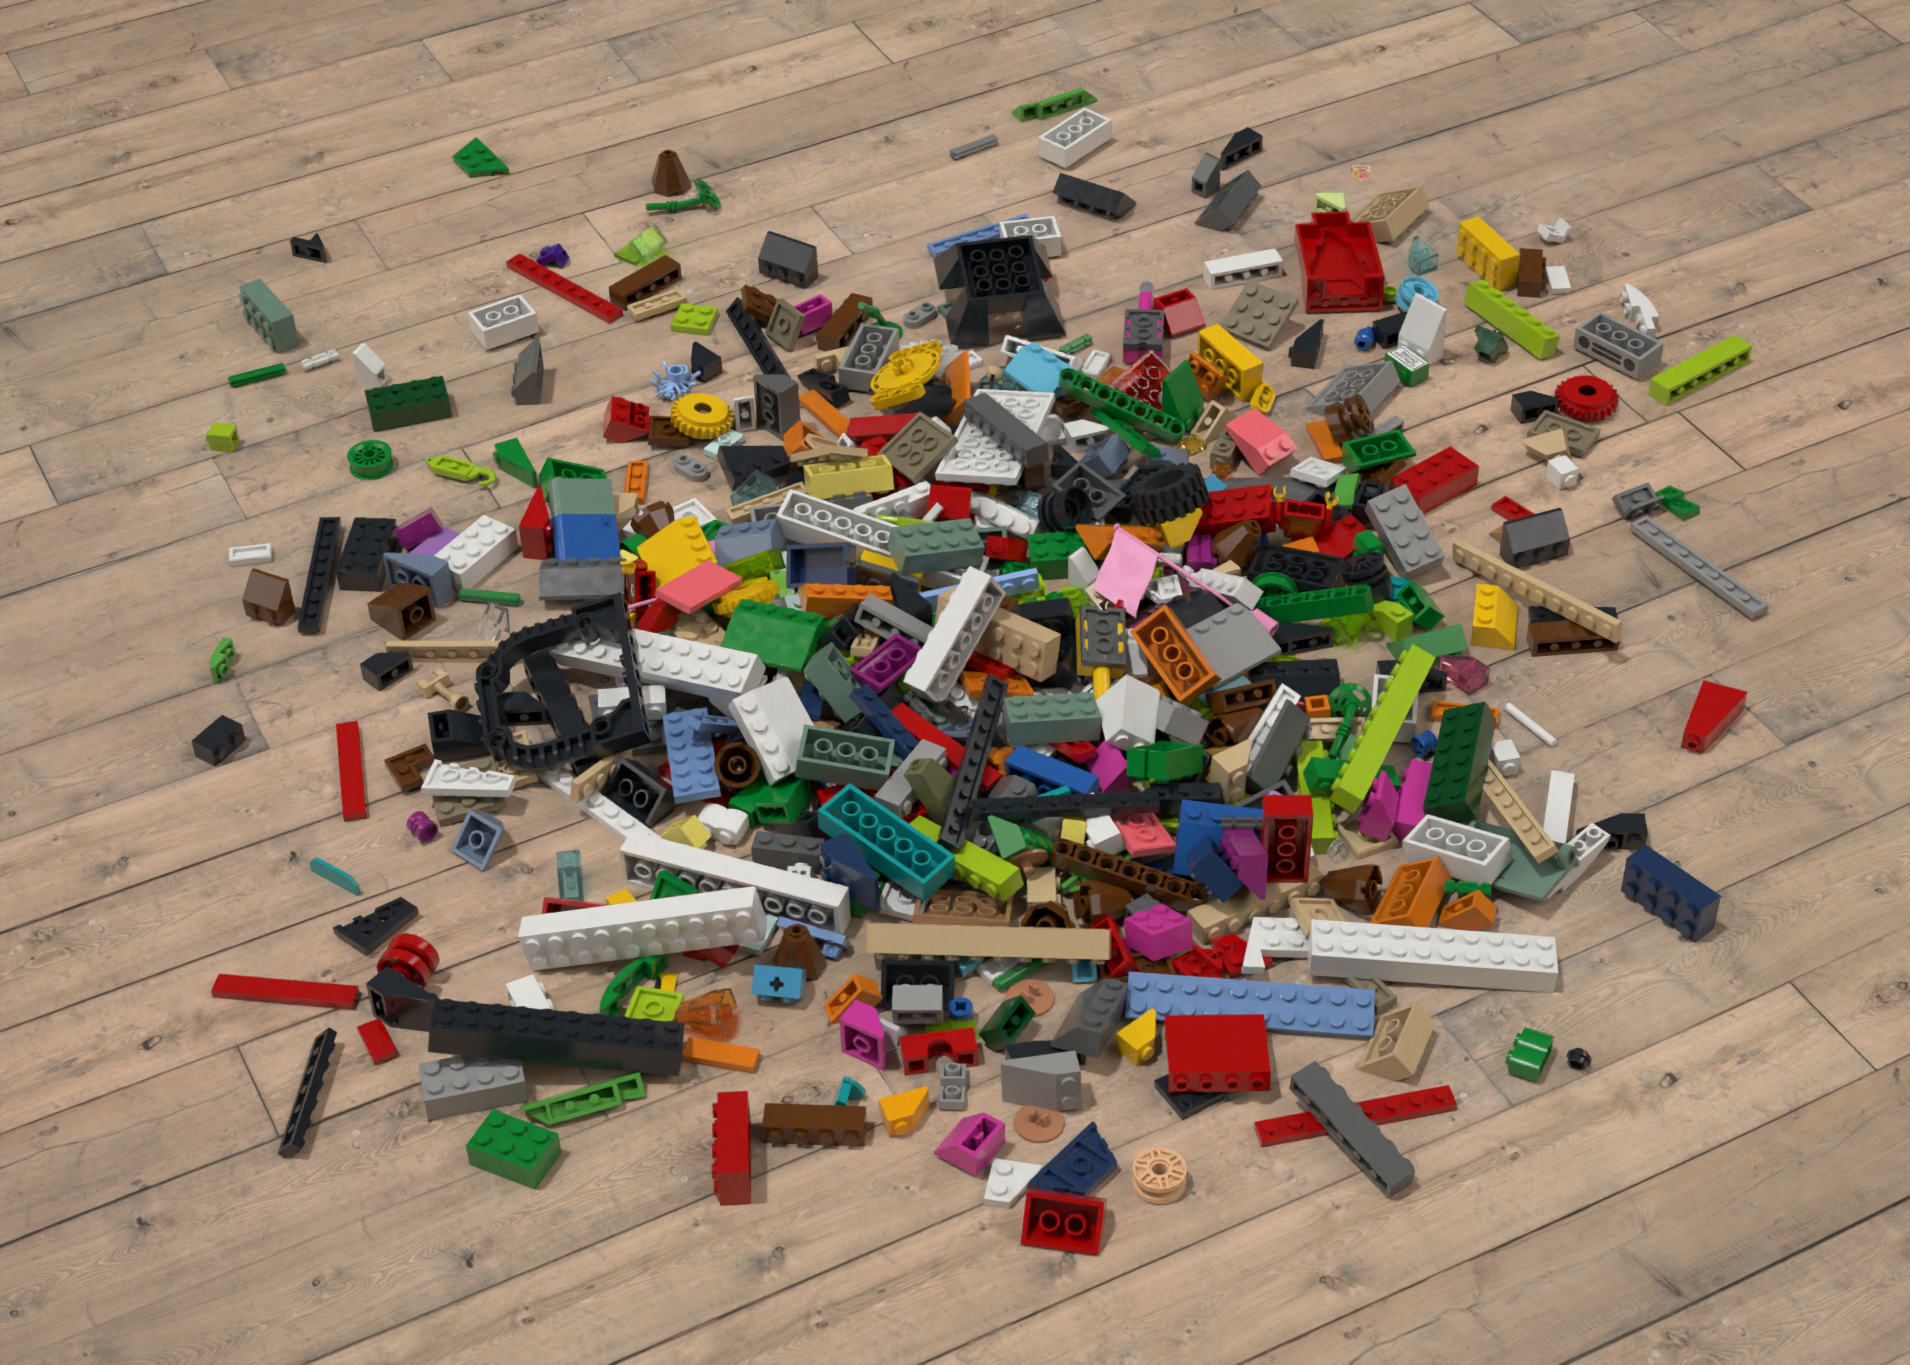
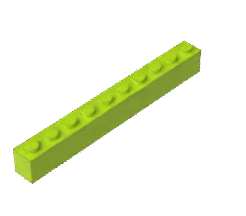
M1414 644L1411 645L1408 651L1405 649L1402 651L1397 660L1400 664L1396 663L1390 673L1393 678H1388L1383 686V689L1386 691H1382L1376 700V703L1379 705H1374L1368 715L1371 720L1367 719L1361 728L1364 734L1360 733L1353 744L1356 746V749L1352 748L1346 757V760L1349 761L1348 764L1345 762L1338 772L1341 778L1337 777L1330 788L1333 790V793L1329 800L1353 814L1364 800L1436 657Z

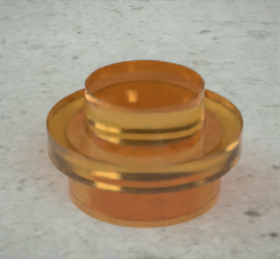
M1218 462L1214 464L1211 473L1217 478H1227L1228 475L1232 474V469L1229 463Z

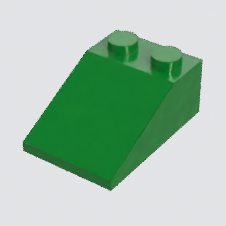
M1186 360L1163 379L1162 412L1181 420L1185 424V434L1198 422L1205 411L1204 399L1190 364Z
M547 457L539 474L544 499L547 503H550L548 483L555 477L606 479L604 469Z

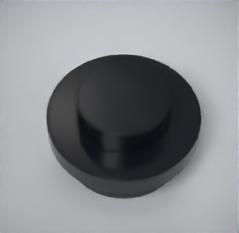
M1582 1048L1571 1049L1567 1052V1063L1572 1068L1585 1070L1592 1062L1589 1053Z

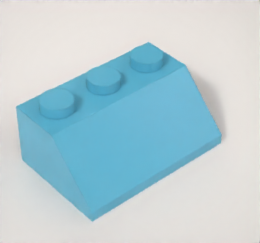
M1033 342L1018 351L1005 368L1003 374L1030 392L1055 393L1056 399L1065 394L1058 388L1060 372L1065 368H1074L1043 349L1039 344Z

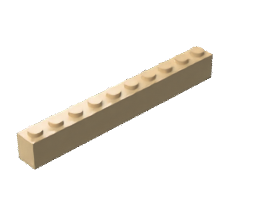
M868 923L867 953H873L875 958H888V953L897 954V958L905 959L912 958V954H921V959H936V955H945L946 960H960V956H969V960L983 961L984 956H993V961H1008V957H1018V962H1032V958H1042L1044 963H1056V958L1066 959V963H1081V959H1090V964H1105V960L1111 959L1112 929Z

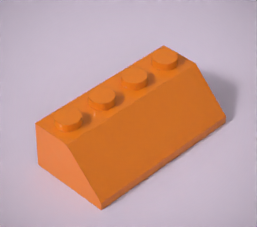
M968 351L962 352L945 367V375H941L942 381L952 389L951 413H943V423H947L948 427L960 424L964 416V400L971 398Z
M1077 524L1075 528L1094 559L1105 560L1115 535L1114 525ZM1120 525L1122 529L1157 552L1167 544L1157 527Z
M814 583L804 584L798 588L802 611L824 615L827 619L838 618L855 602L860 606V603L871 594L891 605L893 603L890 586Z
M1437 856L1399 865L1370 923L1428 928L1444 895L1445 880H1451V876L1440 858Z

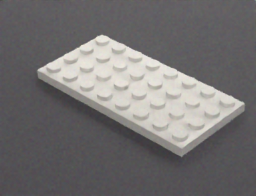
M977 389L974 396L982 393L988 394L1037 435H1040L1055 402V393ZM963 416L954 434L959 442L942 458L935 472L936 480L945 482H974L987 485H1017L1025 466Z

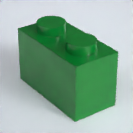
M1411 580L1396 594L1402 605L1413 613L1414 622L1428 631L1445 617L1428 592Z

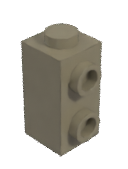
M1225 429L1220 433L1210 452V469L1229 473L1240 453V449Z

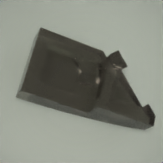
M950 700L937 701L932 708L939 715L954 722L968 723L970 716L967 715L968 706L957 707Z

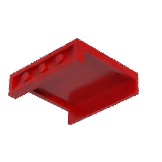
M1264 1014L1165 1015L1164 1037L1167 1049L1169 1092L1270 1091L1271 1069Z

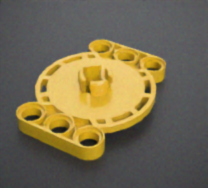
M939 340L898 350L889 356L890 362L883 366L871 381V388L875 394L870 398V401L875 410L913 401L925 395L926 390L923 385L935 375L941 366L940 354L943 352V348Z

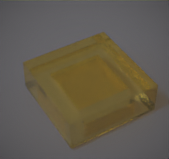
M1196 434L1180 440L1179 447L1182 450H1187L1188 454L1193 456L1206 450L1207 443Z

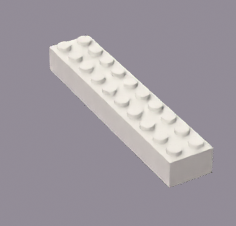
M792 489L789 490L776 515V519L787 539L801 544L849 542L856 545L857 563L864 550L892 558L887 548L891 527H897V525ZM983 555L980 566H974L973 568L985 573L989 557ZM969 567L924 572L921 585L932 589L958 585L962 575Z
M632 628L641 683L665 685V688L732 701L756 689L766 669L757 654ZM581 638L552 646L549 651L559 665L623 679L622 672H625V668H623L619 657L622 655L621 643H615L605 638H599L595 642L586 643Z
M634 831L630 832L619 849L623 881L627 884L653 890L659 871L666 870L700 891V893L755 886L764 913L778 918L781 916L841 935L844 934L851 921L849 887Z
M751 886L525 916L521 920L518 939L532 971L761 942L765 941L767 919L756 888Z
M1311 919L1308 937L1309 975L1346 978L1351 976L1359 979H1372V977H1376L1386 981L1554 993L1558 977L1555 937Z

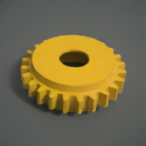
M706 393L686 394L683 398L679 397L678 401H674V405L671 406L670 418L671 423H675L674 427L679 428V431L687 436L697 439L718 438L721 434L725 435L726 431H730V427L733 426L734 414L733 409H729L730 405L725 404L724 400ZM696 410L707 411L709 413H699Z
M767 577L751 579L742 582L741 585L712 602V607L716 615L723 614L724 617H732L735 608L742 599L769 604L775 599L774 595L779 593L780 589L777 581L768 580Z

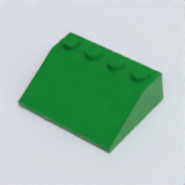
M742 599L732 614L720 647L757 654L764 666L802 673L811 656L814 655L821 644L818 640L825 633V616L814 612H804L794 608H785L773 604L755 602L750 599Z

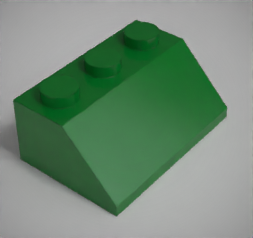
M1398 429L1343 442L1341 462L1347 467L1346 469L1349 473H1354L1400 459L1408 460L1415 457L1416 452Z
M1461 623L1386 643L1388 650L1396 660H1398L1404 649L1408 651L1412 644L1436 657L1434 662L1441 661V656L1447 654L1449 658L1462 655V650L1468 649Z
M992 815L988 817L1003 860L1007 861L1022 852L1042 849L1049 856L1047 861L1039 867H1046L1051 864L1052 840Z

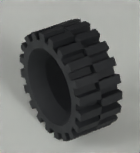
M1180 463L1178 466L1173 464L1169 465V468H1160L1157 472L1149 473L1147 477L1143 476L1140 478V481H1136L1133 484L1134 486L1130 488V494L1140 521L1144 524L1150 523V525H1155L1157 522L1163 524L1168 520L1172 522L1175 521V518L1185 517L1187 513L1192 514L1196 511V508H1201L1203 503H1207L1208 498H1210L1200 467L1193 463H1187L1186 465L1185 463Z

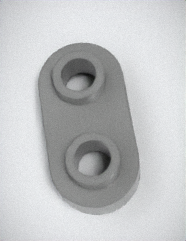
M929 302L920 304L904 314V326L909 329L921 327L936 317V307Z
M680 455L674 459V470L690 481L703 482L708 478V467L688 455Z

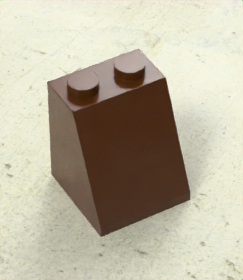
M400 582L367 603L370 619L401 641L407 640L436 621L431 589L428 586Z

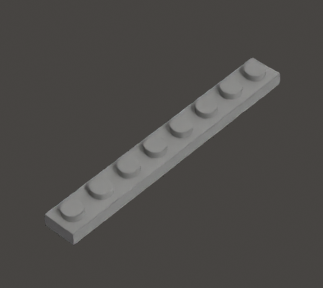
M1644 516L1631 523L1630 530L1751 619L1768 611V603L1648 516Z

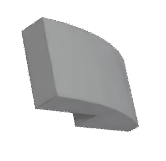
M955 1062L941 1063L939 1110H964L966 1064Z

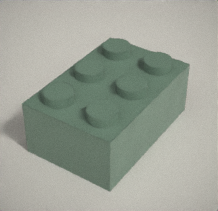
M831 642L811 656L803 672L807 681L810 684H814L819 690L820 697L824 701H828L833 707L834 714L846 723L861 712L849 697L853 690L860 688V685L850 673L852 666Z

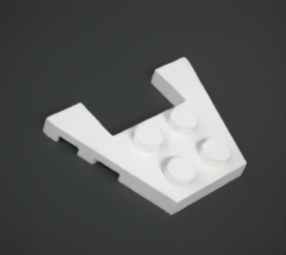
M1253 917L1241 970L1242 974H1263L1265 969L1263 957L1268 956L1308 958L1309 961L1308 937H1305L1296 918Z

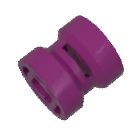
M423 811L413 813L407 820V828L423 843L431 841L438 833V826Z

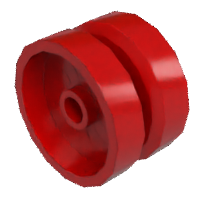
M400 933L392 938L387 950L379 959L376 968L379 973L388 966L394 971L401 972L408 980L417 982L424 989L438 967L440 959L434 946L427 940L414 934Z

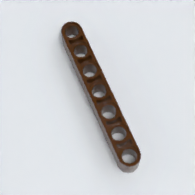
M1060 838L1052 844L1050 862L1058 869L1090 880L1127 889L1129 893L1140 897L1148 893L1154 900H1158L1160 904L1187 913L1188 910L1207 902V889L1201 884L1068 839Z

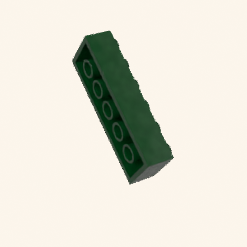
M1486 701L1444 710L1423 805L1426 815H1432L1456 823L1477 820L1496 725V718Z

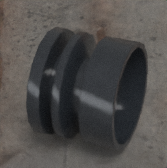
M1071 486L1042 495L1037 506L1040 525L1047 533L1077 531L1075 528L1077 524L1091 523L1093 505L1085 490L1078 486Z
M1366 552L1358 554L1346 560L1340 566V572L1347 587L1355 585L1370 586L1374 604L1390 596L1394 589L1381 553Z

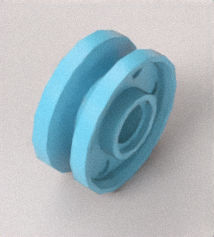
M1408 276L1401 282L1395 294V301L1404 312H1408L1415 294L1418 293L1436 303L1439 298V292L1436 286L1427 279L1418 276Z

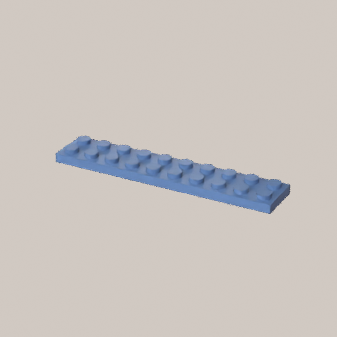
M1129 972L1125 1021H1134L1152 1008L1156 1010L1155 1023L1165 1024V1015L1264 1014L1267 1032L1371 1039L1373 1037L1375 990Z

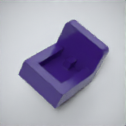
M558 243L551 247L546 246L542 248L536 261L540 265L555 261L560 268H563L569 260V256Z

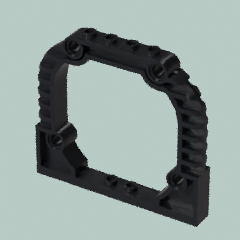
M621 592L572 607V614L559 615V618H549L547 622L534 623V626H524L518 632L513 631L510 633L509 638L498 643V648L494 654L490 653L487 661L477 667V682L474 683V688L479 696L476 704L481 713V717L478 718L479 725L483 730L481 741L484 748L489 750L496 761H506L507 764L520 771L537 773L541 770H552L556 766L563 767L566 763H575L582 758L588 759L591 755L597 754L601 759L651 743L629 608ZM581 638L586 643L595 642L599 638L621 643L622 655L619 657L623 668H625V672H622L625 684L628 685L629 698L621 700L608 716L596 717L588 729L541 744L524 745L518 743L512 731L506 726L502 693L510 684V669L518 661L536 651Z

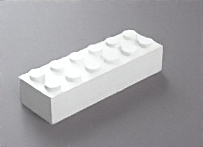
M969 566L968 570L962 575L957 589L951 594L945 610L940 613L934 629L929 632L925 645L917 653L916 660L907 671L903 681L920 698L939 707L943 705L1006 594L991 575Z

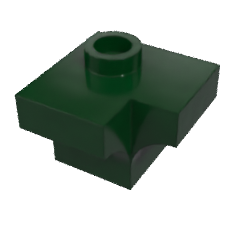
M1477 325L1474 332L1478 342L1474 349L1479 357L1495 363L1501 354L1505 355L1509 349L1503 337L1504 335L1498 330L1492 331Z

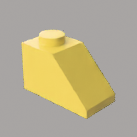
M694 814L672 824L660 837L668 841L704 849L707 846L705 842L711 837V834Z

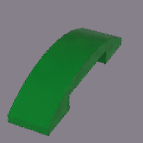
M668 954L642 956L621 970L610 982L602 996L599 1006L600 1014L616 1016L621 1011L620 1000L645 977L654 981L658 975L669 967Z

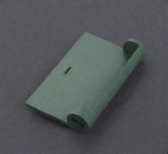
M1473 820L1467 825L1509 838L1512 861L1492 882L1491 888L1543 902L1576 863L1577 848L1575 846L1553 841L1558 852L1538 864L1513 830L1478 820Z

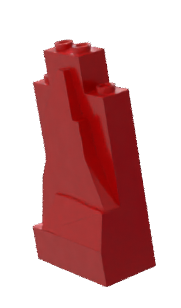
M1348 211L1311 213V223L1295 224L1294 241L1302 273L1301 288L1306 313L1378 311L1383 309L1385 276L1370 222H1351Z

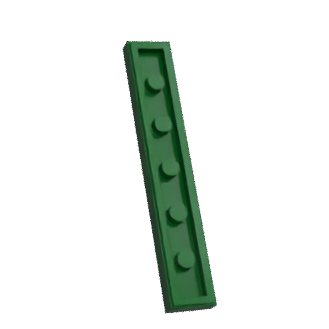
M1091 406L1089 413L1117 433L1136 450L1144 455L1159 458L1161 451L1125 422Z

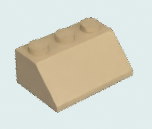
M1418 1002L1381 1015L1358 1069L1392 1081L1412 1077L1417 1071V1065L1424 1054L1428 1040L1432 1036V1030L1436 1022Z

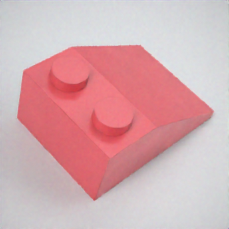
M1255 408L1224 425V428L1258 476L1288 459L1298 449L1284 430Z

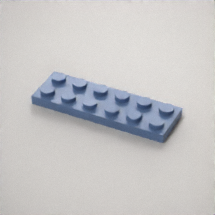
M696 708L690 711L662 715L675 804L721 796L719 780L714 770L715 756L711 732H704L700 740H692L686 736L688 725L682 721L685 713L708 715L707 708Z

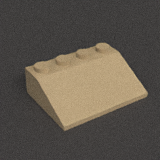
M1423 186L1379 192L1350 219L1351 222H1370L1375 241L1391 243L1397 239L1399 234L1405 232L1406 228L1413 224L1418 216L1424 214V211L1430 204Z

